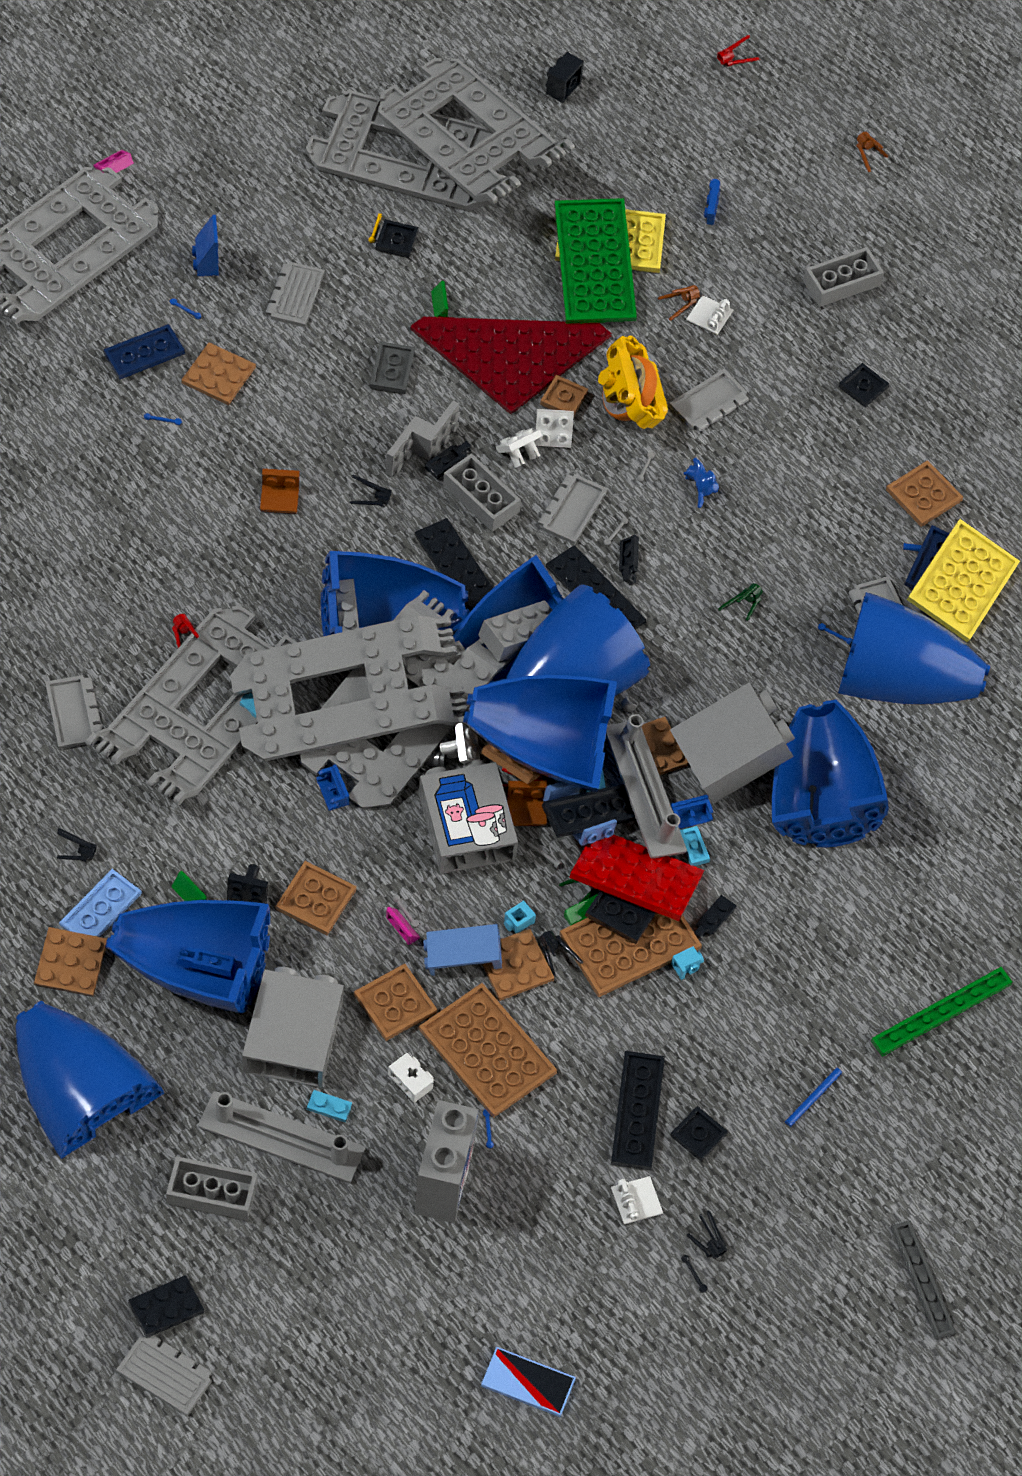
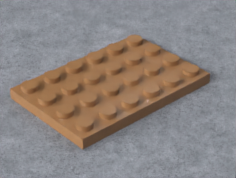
M656 913L637 944L589 918L560 930L559 933L562 940L583 960V964H580L575 959L598 998L672 963L674 955L694 946L697 951L702 947V944L683 915L680 921H676Z
M483 983L419 1026V1031L493 1118L557 1074V1069Z

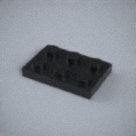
M601 890L585 913L587 918L635 944L638 943L656 915L654 911Z
M186 1275L128 1299V1304L146 1338L204 1314V1308Z

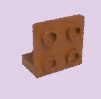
M263 468L260 511L296 514L300 471Z
M508 781L507 804L514 826H546L547 816L542 808V804L544 802L543 797L547 781H532L529 784L523 781Z

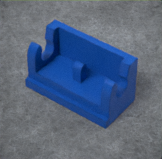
M337 764L320 770L316 780L328 810L349 805V794Z
M707 794L671 804L673 813L680 817L679 829L713 821L711 814L713 809Z

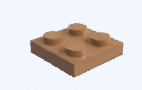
M556 375L542 397L540 405L551 410L574 411L575 415L587 396L589 389Z

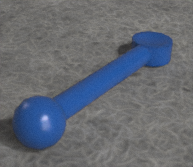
M173 298L170 300L171 305H176L184 311L192 314L195 317V319L201 318L200 313H195L192 310L186 308L185 306L177 303L176 299Z
M149 413L144 414L145 420L154 419L175 423L176 425L182 423L180 418L174 420L152 416Z
M823 623L818 626L819 630H824L846 641L848 645L853 640L826 628V625Z
M485 1109L483 1115L486 1120V1147L491 1149L494 1143L491 1141L490 1113Z

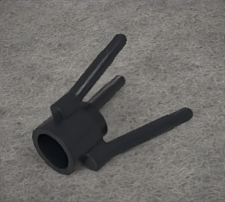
M354 474L351 476L362 484L376 490L374 498L377 501L357 500L350 501V504L383 506V503H389L392 490L378 486Z
M58 828L57 835L79 844L78 853L81 856L57 855V859L80 860L84 862L88 858L93 859L97 849L96 844L85 841Z
M546 931L540 936L541 948L545 953L548 966L554 977L556 975L549 952L555 957V950L558 948V944L580 964H583V960L561 939L560 935L555 936L553 931Z
M708 1210L707 1215L715 1235L703 1214L699 1215L711 1237V1240L707 1242L708 1247L706 1248L690 1233L687 1234V1237L704 1251L707 1257L712 1255L716 1259L725 1254L728 1249L711 1212Z

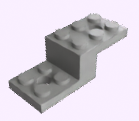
M452 401L435 425L415 416L387 452L386 474L392 477L395 472L399 473L404 460H408L412 452L428 461L433 456L436 457L440 452L442 444L446 445L449 441L451 432H456L459 427V403Z

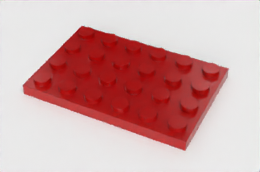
M613 834L609 838L604 837L594 843L586 844L569 878L680 921L703 876L704 870L670 856L652 859L649 856L647 847Z

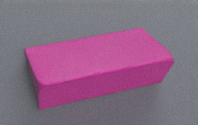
M120 150L94 164V167L97 170H101L102 173H105L102 171L104 168H111L117 173L134 164L130 153Z
M387 908L386 918L408 945L420 939V936L397 909Z

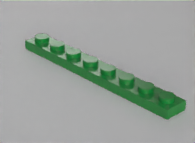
M999 967L874 1036L871 1042L883 1057L1012 985L1013 981L1004 969Z

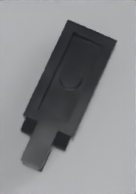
M467 441L459 446L452 444L427 462L425 469L438 480L444 475V472L467 457V454L471 451V444Z
M635 534L620 541L619 571L622 573L623 581L629 585L636 583L637 576L635 573L638 571L639 537Z
M721 894L698 920L695 926L698 929L694 932L698 940L700 941L705 935L709 937L713 935L735 911L737 905Z

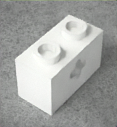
M408 1053L388 1067V1075L414 1103L433 1089L432 1075L428 1071H424L420 1067L419 1061Z

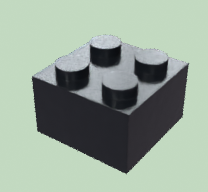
M569 52L560 56L556 64L547 71L546 94L564 103L582 82L584 61Z

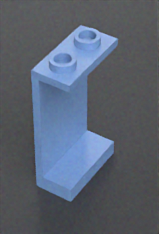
M563 782L549 785L546 787L543 801L580 794V788ZM614 819L584 829L582 833L573 834V836L581 846L594 843L604 837L609 838L614 834L617 821Z
M497 924L426 932L427 940H423L424 951L427 952L428 957L424 958L425 969H429L431 976L435 975V969L491 962L494 969H502L500 931Z

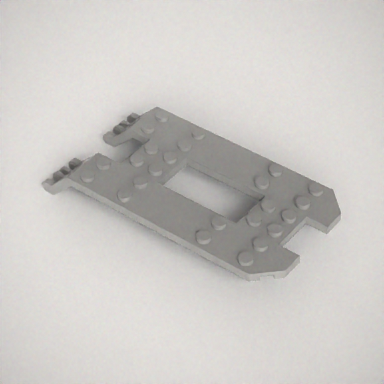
M434 58L421 67L422 72L428 79L407 93L393 85L382 92L380 96L379 117L478 203L489 201L491 204H494L498 201L495 194L503 198L506 196V193L509 194L511 192L509 185H512L514 188L521 186L520 181L514 175L502 178L495 172L518 155L532 166L543 164L545 167H549L552 165L551 157L558 161L560 157L566 155L564 148L569 152L575 149L574 144L569 139L555 141L461 60L451 58V61H442L441 58ZM454 99L491 130L493 134L469 149L430 114Z
M347 90L343 92V95L337 97L331 96L327 98L322 115L336 118L330 136L327 140L311 135L306 146V154L317 170L466 211H471L485 205L496 206L497 202L491 204L489 201L478 203L430 160L426 167L364 150L363 146L371 128L401 136L379 117L380 98L352 90ZM437 113L430 114L469 149L493 134L485 126Z
M84 167L0 228V271L5 268L25 285L16 294L0 293V303H3L0 305V311L7 317L16 313L11 317V321L15 324L22 320L38 321L156 233L158 230V207L146 197L135 206H131L112 190L122 182V177L111 168L102 169L105 172L102 173L101 170H92V167ZM82 211H85L104 227V229L56 264H53L34 248L35 245Z
M424 590L417 598L406 604L394 620L416 615L433 618L450 617L451 619L455 612L448 609L443 616H440L438 613L442 611L444 604L440 602L433 609L438 602L436 598H433L426 606L423 602L427 600L429 593ZM480 638L464 651L454 665L441 656L428 654L404 657L403 661L407 680L416 687L437 685L453 688L463 686L465 693L461 696L451 697V699L465 698L467 702L468 694H472L475 687L489 684L495 675L508 667L514 657L498 662L490 650L483 647L485 643ZM365 666L353 669L321 709L369 699L370 693ZM465 713L454 715L455 717H462ZM431 724L400 731L383 752L364 739L301 753V765L317 776L318 772L323 769L328 761L333 765L337 764L341 771L358 782L349 793L350 801L362 809L378 806L387 807L399 796L454 726Z
M233 606L232 609H213L195 629L199 637L196 638L191 633L109 727L93 732L87 738L85 744L93 747L100 740L101 743L97 745L96 751L98 753L103 751L102 755L108 757L112 751H116L111 761L118 764L123 758L137 754L150 738L179 757L169 768L155 772L148 780L147 785L153 788L159 781H162L163 783L158 787V792L164 793V796L170 798L174 792H179L174 797L173 802L180 805L185 799L198 795L242 744L239 728L258 723L257 717L252 716L247 709L240 705L241 698L245 694L236 696L233 694L205 727L176 708L220 659L236 668L248 653L297 642L285 635L275 647H272L246 630L255 620V615L245 608Z
M416 615L246 654L230 675L235 696L249 692L253 693L258 724L239 728L242 747L266 762L431 724L455 726V724L463 723L464 716L455 717L454 714L468 711L466 699L459 698L453 700L451 697L463 695L465 693L464 687L457 686L452 688L427 685L409 689L403 661L404 657L417 654L443 657L457 654L455 646L441 647V645L451 644L455 641L454 636H452V629L438 630V627L451 625L450 617L433 618ZM365 666L370 693L369 699L296 715L291 683Z

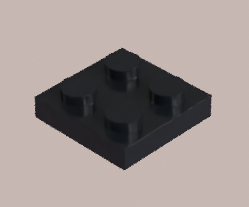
M385 219L375 250L410 258L419 227Z
M862 363L839 382L838 387L866 408L888 389L889 383Z
M696 1106L671 1132L670 1136L701 1162L727 1136L728 1131L700 1107Z

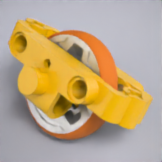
M621 336L608 348L606 356L609 366L602 370L598 377L599 384L603 386L604 407L617 420H633L642 429L647 427L654 428L665 418L668 411L657 366L649 360L646 348L635 337Z

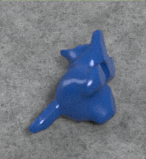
M694 458V465H690L683 474L686 475L685 479H693L695 481L698 491V508H701L704 503V496L717 493L719 485L716 482L714 473L710 470L706 472L702 463L697 458Z

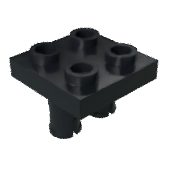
M250 864L245 876L234 873L229 874L227 901L267 904L268 881L257 878L259 866Z

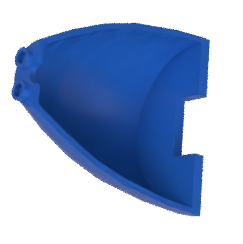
M329 551L326 556L325 564L328 565L323 569L321 580L322 584H325V588L321 592L323 636L342 632V626L339 624L336 591L340 589V580L354 579L359 628L393 621L405 605L417 598L424 590L429 593V597L423 602L426 606L433 598L438 600L433 609L440 602L444 604V608L438 613L440 616H443L448 609L455 612L450 619L451 625L441 627L438 630L448 628L453 631L457 630L470 613L469 609L465 608V602H468L469 597L468 591H465V585L420 564L396 557L361 552Z
M537 555L511 572L481 599L453 635L455 642L460 641L466 650L480 639L478 634L484 620L544 600L553 610L564 599L558 591L556 583ZM517 656L514 657L508 667L495 675L490 683L506 680Z
M579 585L534 630L518 654L506 680L537 675H566L617 681L615 696H617L649 674L650 671L647 668L650 666L649 657L642 651L645 648L644 644L625 615L618 608L611 607L609 605L610 600L602 593L596 594L593 592L592 587Z
M866 592L838 693L868 700L900 704H934L978 698L979 692H984L986 681L983 679L984 675L988 676L990 665H987L969 646L948 629L929 617L892 600Z
M537 675L507 679L474 688L472 694H468L466 705H469V711H465L463 723H467L485 741L526 768L565 784L597 792L605 756L603 748L606 730L612 715L617 681L581 676Z
M836 699L825 701L819 707H815L812 704L799 707L789 725V729L795 739L786 744L794 757L778 765L774 770L772 823L782 836L786 835L792 838V842L801 845L811 843L816 844L817 847H836L859 841L865 838L866 833L876 831L882 825V820L885 815L887 816L889 809L883 776L874 750L864 731ZM810 785H815L817 788L814 793V819L809 809L810 792L808 789Z
M193 900L166 903L121 913L117 921L113 923L112 932L114 935L108 937L106 949H109L128 966L150 981L175 994L209 1006L245 1013L248 1005H252L258 993L266 965L264 963V951H268L270 936L267 935L268 925H270L269 904L245 901ZM184 946L194 949L199 948L235 957L231 977L177 965L176 960L180 956V949Z
M43 1001L37 1002L27 1012L23 1011L17 1015L15 1026L17 1053L23 1083L29 1102L46 1136L61 1159L95 1138V1129L125 1110L131 1115L165 1094L159 1083L143 1065L116 1040L94 1025L71 1013L45 1004Z

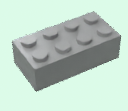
M866 247L806 268L803 282L818 306L822 307L881 286L884 271L869 248Z
M472 453L444 472L443 486L492 532L520 512L521 499Z
M544 600L486 619L478 635L498 662L516 657L534 630L551 613L552 609Z
M176 1156L166 1192L167 1204L248 1221L258 1184V1173Z

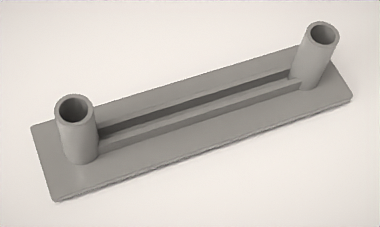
M632 714L627 722L607 725L606 738L650 858L686 853L687 849L678 827L680 817L673 813L642 730L643 718L638 714Z
M214 1091L198 1124L199 1128L347 1183L352 1182L365 1152V1146L349 1141L344 1135H333L232 1098L227 1092L219 1093Z

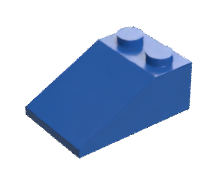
M216 215L210 217L196 236L195 245H192V256H196V259H193V270H197V276L219 275Z

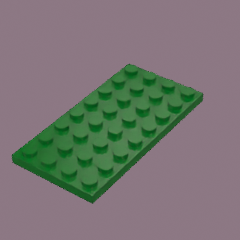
M624 198L555 201L554 208L566 324L636 321L637 314Z

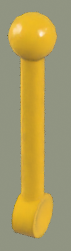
M378 213L372 235L368 239L370 243L375 242L374 237L382 217L380 213Z

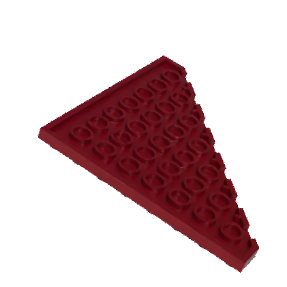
M423 316L410 326V330L510 415L549 386L556 375H563L612 335L600 323L566 324L565 321Z

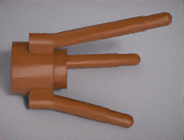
M862 132L858 135L856 147L861 153L867 171L871 172L863 148L868 150L874 147L886 158H888V155L882 150L883 146L872 138L868 132Z
M696 285L673 290L670 294L658 297L661 300L681 295L684 301H689L669 318L670 321L688 307L697 303L696 299L700 297V292Z

